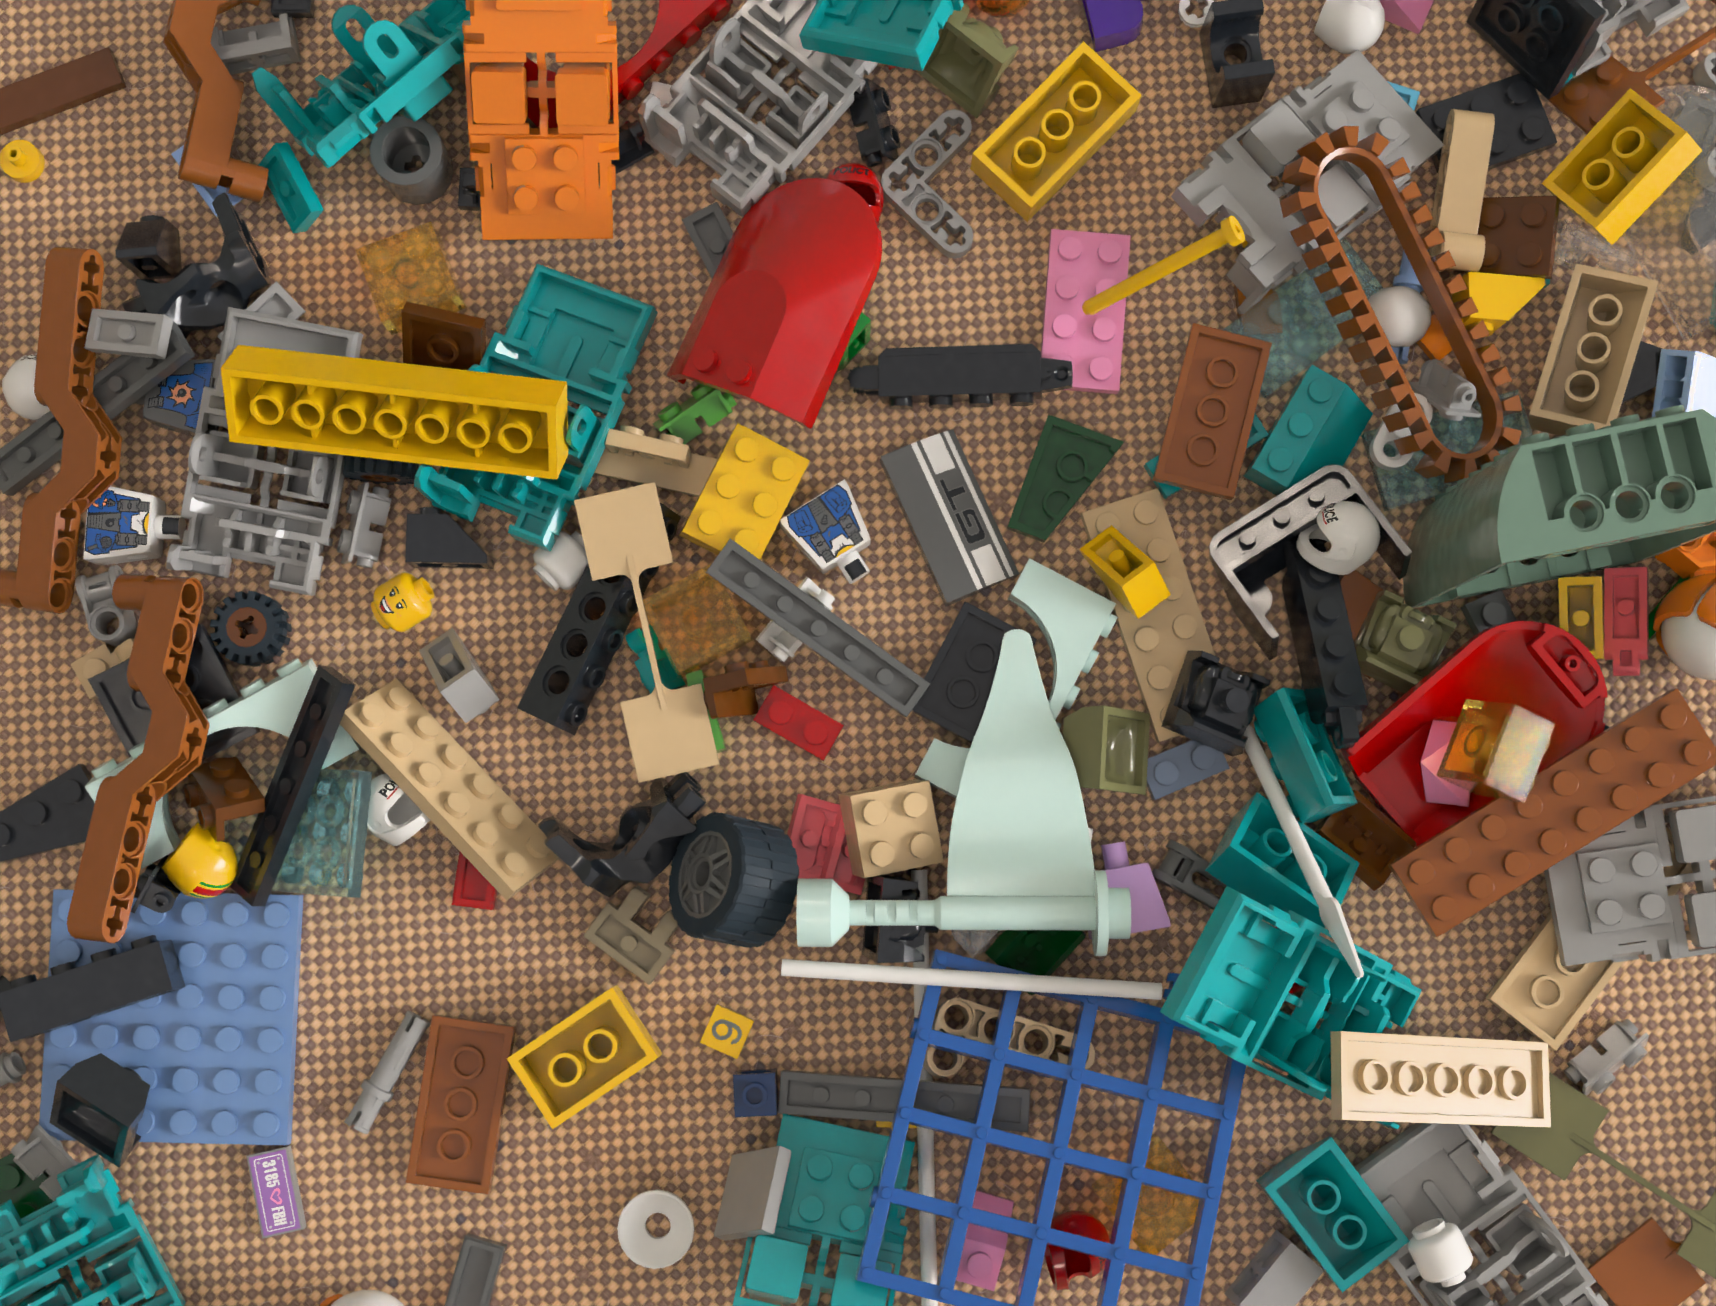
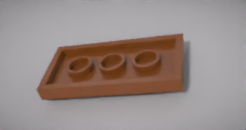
M1196 323L1192 324L1152 481L1227 500L1234 498L1272 342Z
M436 1014L432 1015L406 1183L487 1195L491 1192L510 1071V1063L506 1058L511 1056L513 1052L516 1026Z

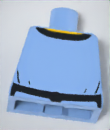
M1661 349L1652 417H1655L1656 411L1684 405L1685 412L1704 409L1716 418V358L1699 351Z

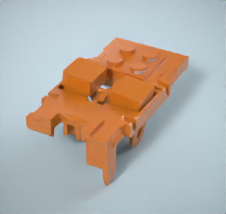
M465 0L466 11H470V20H463L462 23L468 137L470 143L469 154L471 161H478V165L475 166L476 191H480L482 240L613 239L612 190H616L615 165L611 164V160H619L617 26L616 21H608V11H612V0ZM526 52H537L538 81L527 82L526 68L523 67L524 62H526ZM545 53H555L556 62H564L563 67L557 70L555 81H547ZM471 62H481L480 65L475 66L471 73ZM610 62H612L613 122H609L611 85ZM527 97L539 98V128H529V122H525L528 116ZM548 98H556V121L558 128H548Z

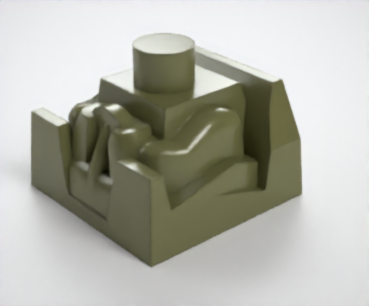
M964 3L960 11H953L943 29L940 28L938 32L940 38L923 71L916 70V72L975 118H978L995 99L1000 88L996 83L999 81L1001 74L1013 61L1019 47L1014 44L1006 48L1003 44L1002 34L997 28L988 26L981 21H977L975 18L967 19L970 9Z
M1388 590L1378 592L1354 641L1361 673L1405 694L1433 671L1457 623L1440 615L1422 613L1418 609L1404 604L1403 597Z
M1101 705L1082 707L1064 718L1063 739L1072 757L1080 787L1146 795L1150 713Z

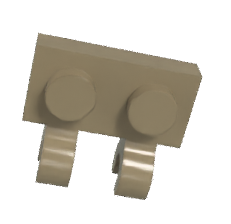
M637 885V887L631 890L619 908L608 902L583 936L650 985L675 952L666 942L676 931L678 925L677 921L674 920L671 909L666 912L653 932H650L633 919L634 916L651 896V894Z

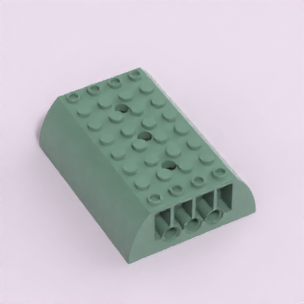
M1678 405L1656 411L1655 417L1641 421L1639 414L1614 419L1610 421V426L1595 430L1594 424L1590 423L1565 430L1566 435L1550 439L1549 433H1540L1522 438L1520 440L1521 444L1507 448V453L1493 457L1494 461L1481 465V470L1469 473L1468 478L1458 480L1457 485L1446 488L1445 493L1435 495V502L1422 510L1407 545L1411 549L1412 555L1406 576L1403 577L1405 604L1412 608H1418L1491 593L1500 589L1506 590L1603 570L1604 568L1633 564L1716 532V418L1704 409L1685 412L1684 405ZM1530 559L1528 565H1524L1519 562L1521 560Z

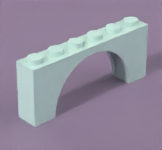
M1029 558L1008 600L1026 611L1039 626L1046 638L1053 663V683L1048 702L1056 720L1062 707L1069 710L1080 691V688L1074 685L1080 672L1083 671L1088 674L1097 659L1099 652L1093 650V647L1099 636L1107 638L1118 618L1111 614L1116 603ZM1056 722L1058 728L1060 729L1062 724ZM934 738L914 777L930 780L931 786L956 798L970 748L954 746Z
M296 658L278 668L276 671L279 676L271 681L264 683L262 678H259L241 688L239 691L242 696L227 703L225 698L203 709L202 711L210 723L208 735L233 727H259L280 733L289 738L317 670L312 658L302 664ZM340 724L321 768L322 770L360 748V745ZM145 741L128 751L131 755L130 758L119 764L113 758L91 771L94 777L84 787L94 803L102 781L108 776H116L142 754ZM169 792L156 802L141 869L174 852L181 841L170 816Z

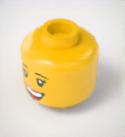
M403 572L374 590V601L371 602V610L383 628L405 632L431 616V600L435 597L430 584L423 577L417 579L414 575Z

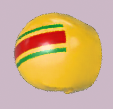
M197 821L180 841L176 850L169 855L161 868L173 885L184 895L207 899L222 894L231 886L237 874L238 859L236 851L229 842H215L208 829L202 830L199 821Z

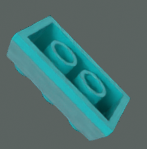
M1311 365L1301 376L1270 429L1269 435L1263 441L1243 477L1277 496L1324 466L1332 464L1343 466L1373 413L1347 384Z
M1283 687L1255 707L1254 714L1257 720L1254 721L1256 733L1261 741L1267 742L1273 756L1270 758L1271 767L1276 777L1284 781L1289 793L1286 799L1295 818H1299L1301 823L1316 822L1358 803L1324 725L1314 724L1310 720L1304 690Z
M1331 1136L1287 1156L1256 1180L1332 1283L1342 1293L1409 1242V1239Z

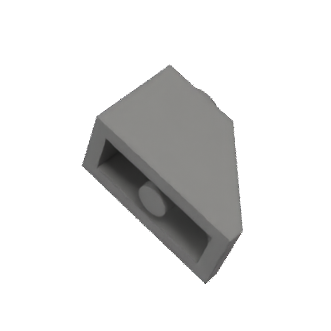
M453 628L419 650L440 693L465 723L485 713L493 704L499 701L489 679Z

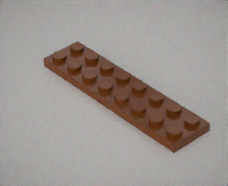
M1677 688L1671 689L1389 863L1388 866L1433 937H1439L1715 766L1716 747Z

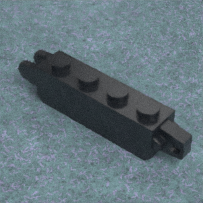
M1033 344L886 348L878 356V365H867L862 368L859 366L857 368L854 367L853 370L850 369L847 380H849L850 387L854 389V393L857 392L858 395L862 394V396L864 394L867 396L879 395L883 404H889V408L895 410L913 408V403L929 402L930 408L936 409L953 407V402L969 401L970 407L993 406V401L1009 400V405L1030 406L1034 404V399H1042V393L1072 388L1073 370L1072 361L1041 358V352Z
M1292 538L1285 542L1284 556L1287 572L1283 577L1282 591L1310 720L1314 724L1329 726L1336 749L1352 748L1354 743L1358 742L1360 738L1358 725L1363 722L1362 712L1368 706V701L1339 575L1321 570L1306 561L1297 549L1296 543L1298 538ZM1310 539V543L1314 548L1321 552H1327L1322 539Z

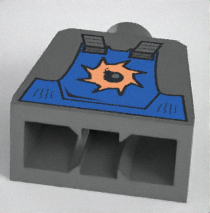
M215 359L189 360L133 404L144 405L143 418L153 425L194 437L204 386L214 387L215 378L212 377ZM209 424L208 430L205 433L209 434L212 430L218 431L219 426Z

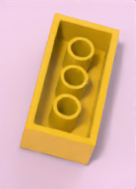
M1083 41L973 152L970 169L1028 222L1136 112L1142 95Z

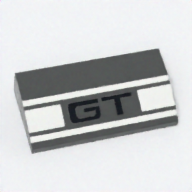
M953 429L927 437L880 456V464L945 607L1019 575Z

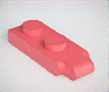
M1647 567L1604 568L1605 661L1613 660V676H1640V660L1649 659V571Z

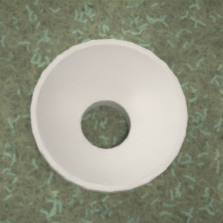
M649 1190L635 1196L624 1207L618 1222V1239L625 1254L636 1264L652 1269L665 1268L679 1261L688 1251L694 1235V1220L686 1203L677 1195L664 1190ZM654 1213H662L670 1221V1231L663 1237L652 1236L646 1228L647 1218Z

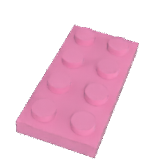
M1051 229L1041 358L1072 361V388L1064 390L1107 394L1119 393L1126 298L1094 315H1086L1082 310V305L1089 298L1128 278L1131 235Z

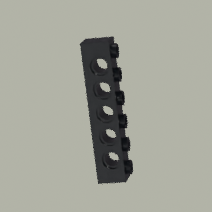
M660 503L670 542L676 534L677 525L681 517ZM587 564L517 707L518 709L575 736L579 726L586 719L588 707L597 689L604 682L606 670L615 652L623 643L624 634L633 615L638 611L633 585L627 576L622 575L620 580L619 577L621 575L592 581L589 564ZM659 566L645 569L640 574L639 585L642 597L651 578L656 575Z

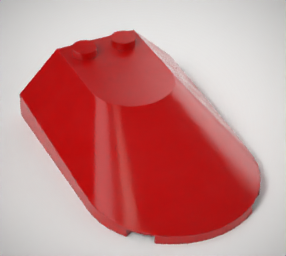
M824 178L796 180L772 190L758 200L738 224L667 376L680 384H685L686 380L689 379L750 400L796 421L803 427L811 429L880 267L882 236L869 204L849 186Z
M1511 621L1497 624L1469 639L1359 732L1360 738L1358 742L1354 743L1352 748H1343L1340 751L1356 780L1389 819L1416 842L1415 847L1603 732L1606 723H1603L1605 698H1608L1605 679L1600 666L1589 649L1567 631L1551 624L1535 621ZM1433 720L1476 724L1470 805L1468 807L1426 802L1421 759Z

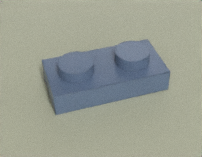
M1190 740L1148 758L1147 788L1152 799L1156 800L1230 769L1223 752Z

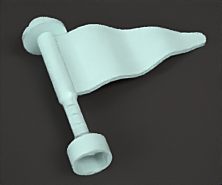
M1013 629L1006 632L1002 640L992 688L965 761L956 797L949 838L947 896H940L935 900H850L849 895L833 879L798 878L796 908L798 947H833L849 931L850 926H936L940 930H1092L1094 956H1107L1109 939H1130V889L1108 888L1106 871L1094 869L1088 824L1076 769L1052 714L1038 668L1032 639L1028 632L1021 629Z

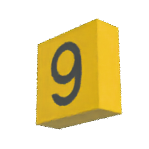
M716 1004L700 1043L738 1059L755 1020Z

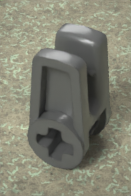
M1169 840L1166 846L1169 850L1159 869L1154 868L1152 871L1154 879L1214 910L1220 898L1211 893L1209 888H1202L1195 884L1192 880V874L1195 872L1211 880L1213 885L1222 886L1223 888H1226L1227 885L1205 871L1209 862L1202 859L1199 854L1176 841Z

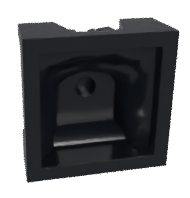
M1187 651L1161 727L1232 757L1243 754L1248 737L1244 736V732L1253 719L1255 707L1258 704L1262 689L1269 686L1271 680L1256 673L1234 670L1232 667L1219 663V657L1205 651Z
M879 875L867 879L866 900H918V897H920L918 882L889 875ZM864 926L862 955L876 963L924 962L925 956L915 948L924 945L925 933H938L939 928L936 926Z
M100 1053L76 1063L57 1081L49 1123L117 1167H120L141 1139V1136L136 1134L139 1125L138 1122L144 1113L150 1084L142 1080L134 1070L127 1067L123 1068Z

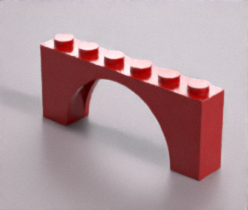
M659 0L657 20L649 39L634 57L617 67L618 105L625 99L631 100L637 96L643 89L644 82L654 73L660 74L665 71L672 63L673 56L683 47L689 48L694 45L701 37L702 30L712 21L719 22L730 11L733 0ZM526 57L523 67L526 68L527 82L538 81V66ZM547 69V81H555L556 72ZM610 70V118L613 116L612 70ZM527 97L528 116L525 122H529L531 128H539V98ZM548 98V128H558L556 121V98Z

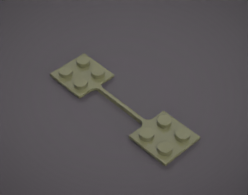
M1549 1072L1551 1127L1495 1125L1491 1131L1493 1135L1564 1181L1578 1159L1584 1154L1591 1153L1686 1213L1691 1220V1229L1676 1254L1716 1279V1190L1702 1209H1690L1600 1151L1594 1144V1134L1609 1110Z

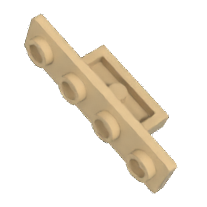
M621 425L620 431L609 428L605 442L606 447L594 474L642 485L655 482L656 488L699 497L718 459L691 453L689 445H684V439L680 437L660 434L659 439L644 436L642 429Z

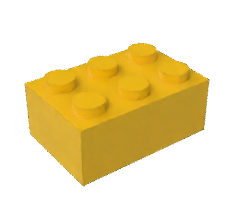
M1630 88L1541 184L1553 196H1557L1564 206L1613 245L1702 152V149L1687 131Z
M737 423L679 536L716 555L721 552L731 538L760 560L810 460Z
M616 985L506 1059L553 1130L659 1058L663 1053L619 986Z

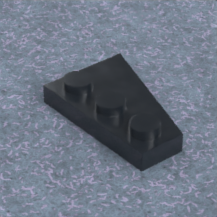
M84 764L76 765L0 812V863L86 842L95 803L84 787L92 779Z

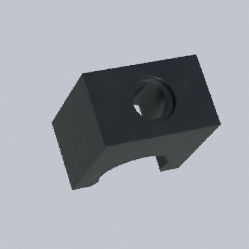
M1225 0L1211 3L1199 36L1212 108L1260 102L1275 74L1273 59L1263 60L1260 49L1259 24L1264 13L1263 0ZM1234 55L1240 59L1241 63L1231 65L1225 60L1224 56Z

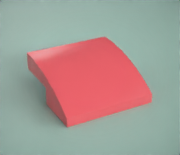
M798 794L787 832L797 854L798 878L833 879L844 891L861 895L865 878L852 874L841 806Z

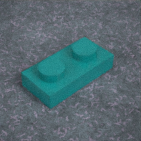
M275 143L258 165L268 168L267 185L292 232H306L324 209L289 143Z

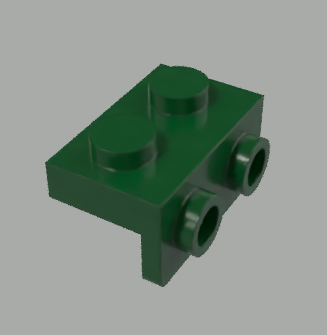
M1005 930L997 937L985 954L999 966L1034 975L1051 976L1085 939L1086 934L1082 930Z

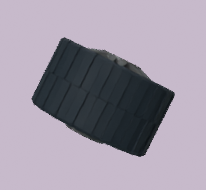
M714 812L709 813L707 816H702L695 823L697 827L695 831L686 834L680 841L671 864L672 868L668 885L669 903L672 907L671 911L674 920L677 921V925L682 931L693 938L747 948L762 946L765 942L773 939L777 935L776 933L782 929L794 906L793 902L795 895H797L799 866L797 865V854L792 846V841L784 833V830L771 824L725 813Z

